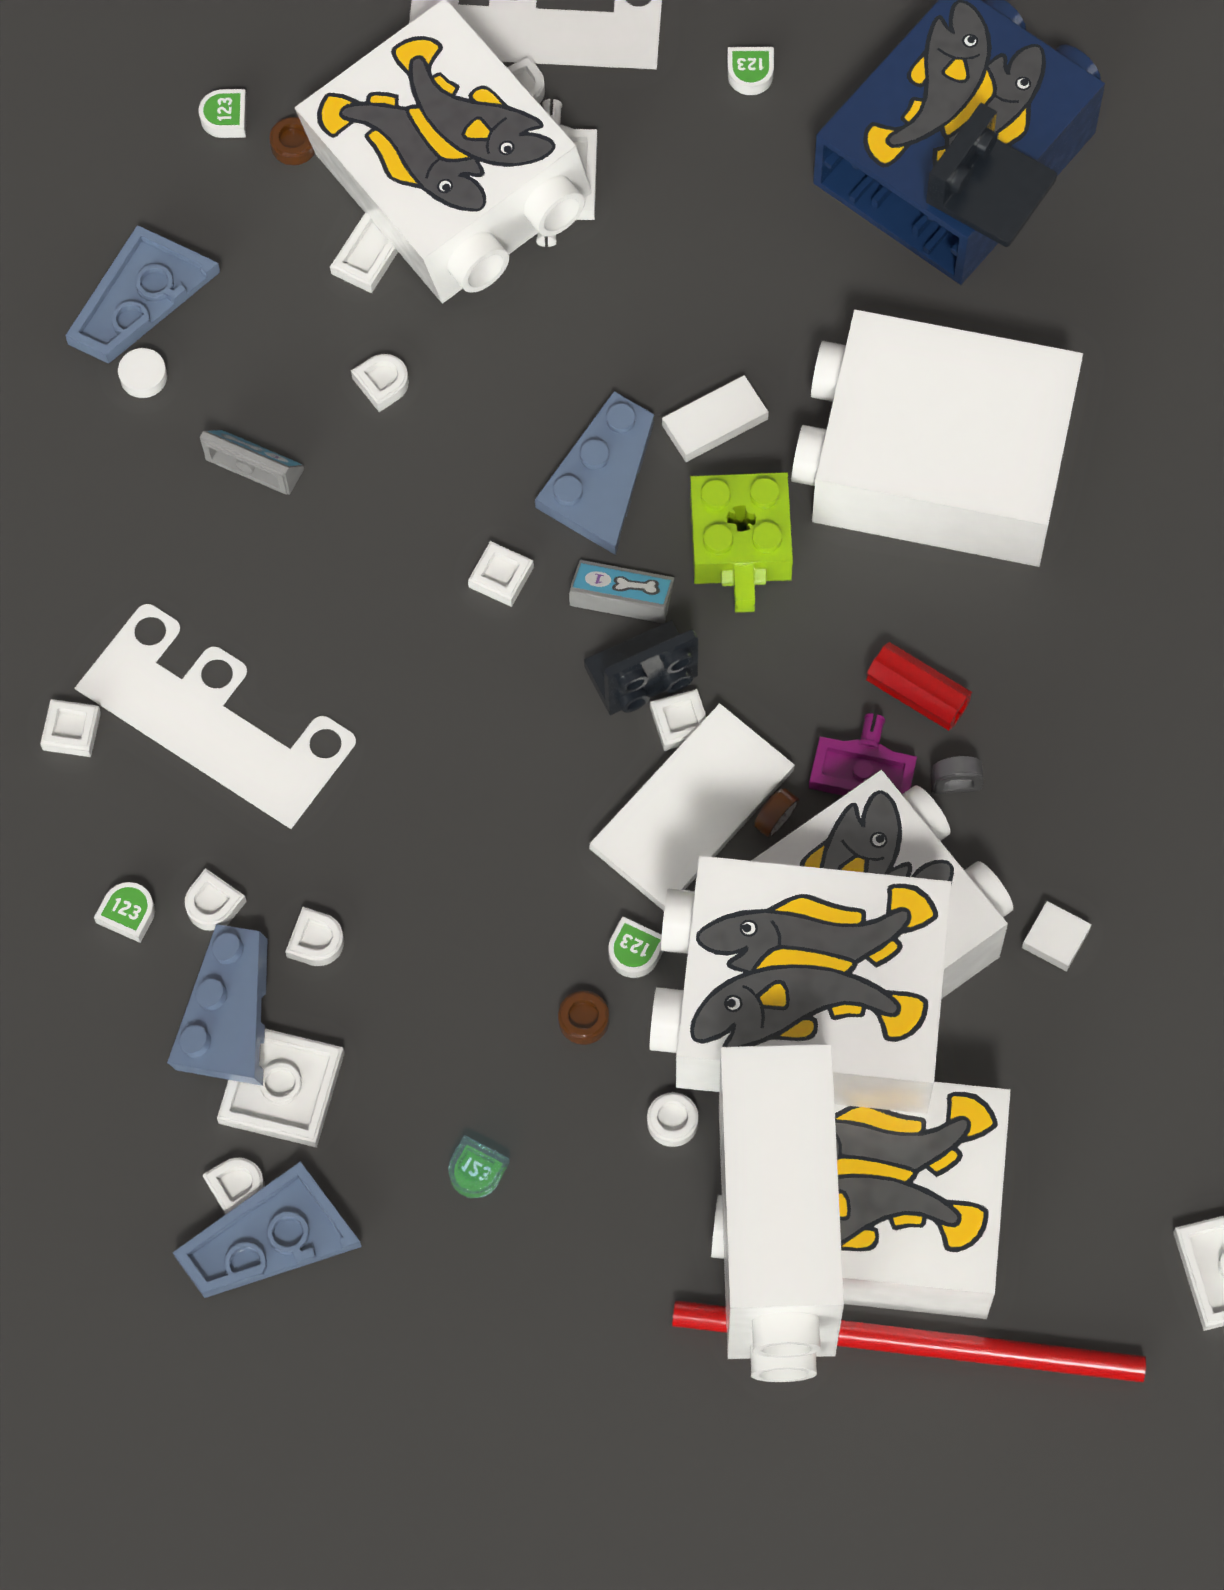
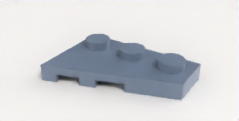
M137 225L65 335L68 345L109 364L220 273L219 264Z
M614 391L536 497L535 508L616 555L624 520L630 508L633 489L638 473H640L653 429L654 414Z
M216 924L167 1062L175 1070L263 1086L264 1069L259 1065L260 1044H263L265 1040V1025L261 1023V998L266 995L268 939L260 931Z
M299 1162L179 1247L173 1254L203 1297L207 1298L362 1246L359 1239L303 1164Z

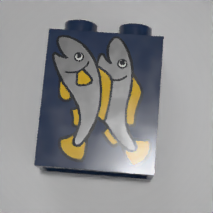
M938 0L816 134L813 183L949 278L962 285L998 243L926 203L930 171L978 105L983 103L997 111L994 131L999 134L998 140L1054 170L1058 176L1096 133L1105 83L1101 81L1100 73L1093 61L1079 49L1070 45H1060L1053 49L1026 31L1021 15L1005 0Z

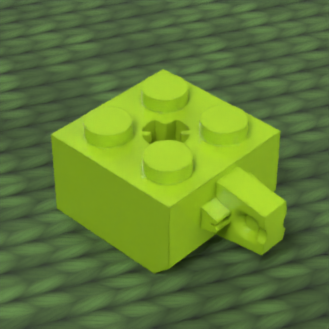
M788 472L690 476L694 584L722 583V586H734L735 613L755 612L754 585H766V581L792 580L793 555Z

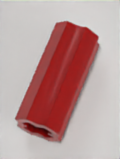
M891 642L882 647L867 672L866 681L948 731L956 725L971 700L972 692Z

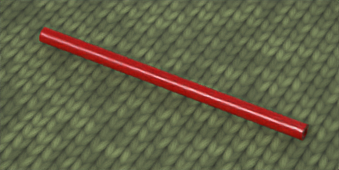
M675 1300L672 1326L727 1333L726 1306ZM841 1320L837 1346L1142 1383L1144 1382L1146 1371V1356Z

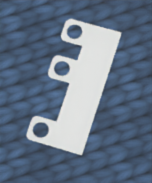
M412 0L409 23L441 0ZM447 0L501 62L516 63L530 56L535 64L657 70L662 0H651L650 3L641 7L632 6L626 0H615L614 12L536 8L537 0H489V6L458 5L459 0Z
M151 604L140 606L74 689L292 829L355 746L356 739L354 734L326 716H319L312 720L292 748L289 749L223 706L246 677L247 668L244 663L219 647H210L202 653L183 679L177 677L156 662L179 634L180 625L178 621ZM147 617L160 619L166 627V634L162 641L155 645L140 643L135 637V627L140 620ZM212 660H223L232 668V679L222 688L208 687L202 681V669ZM330 729L340 736L341 748L336 755L330 758H320L312 753L310 739L317 731Z

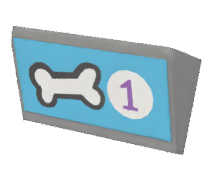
M203 431L200 436L207 461L285 495L291 494L304 471V465L226 431Z
M580 560L571 583L569 602L570 606L664 624L675 578Z

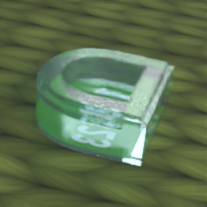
M464 1135L449 1162L448 1171L451 1184L458 1193L465 1197H484L497 1187L510 1161L508 1157Z

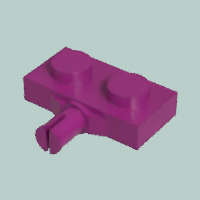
M868 713L864 716L865 720L860 740L840 741L819 737L809 781V789L844 796L882 770L899 792L903 794L911 788L917 756L893 752L879 744L885 718L877 714L874 731L871 732L874 714Z

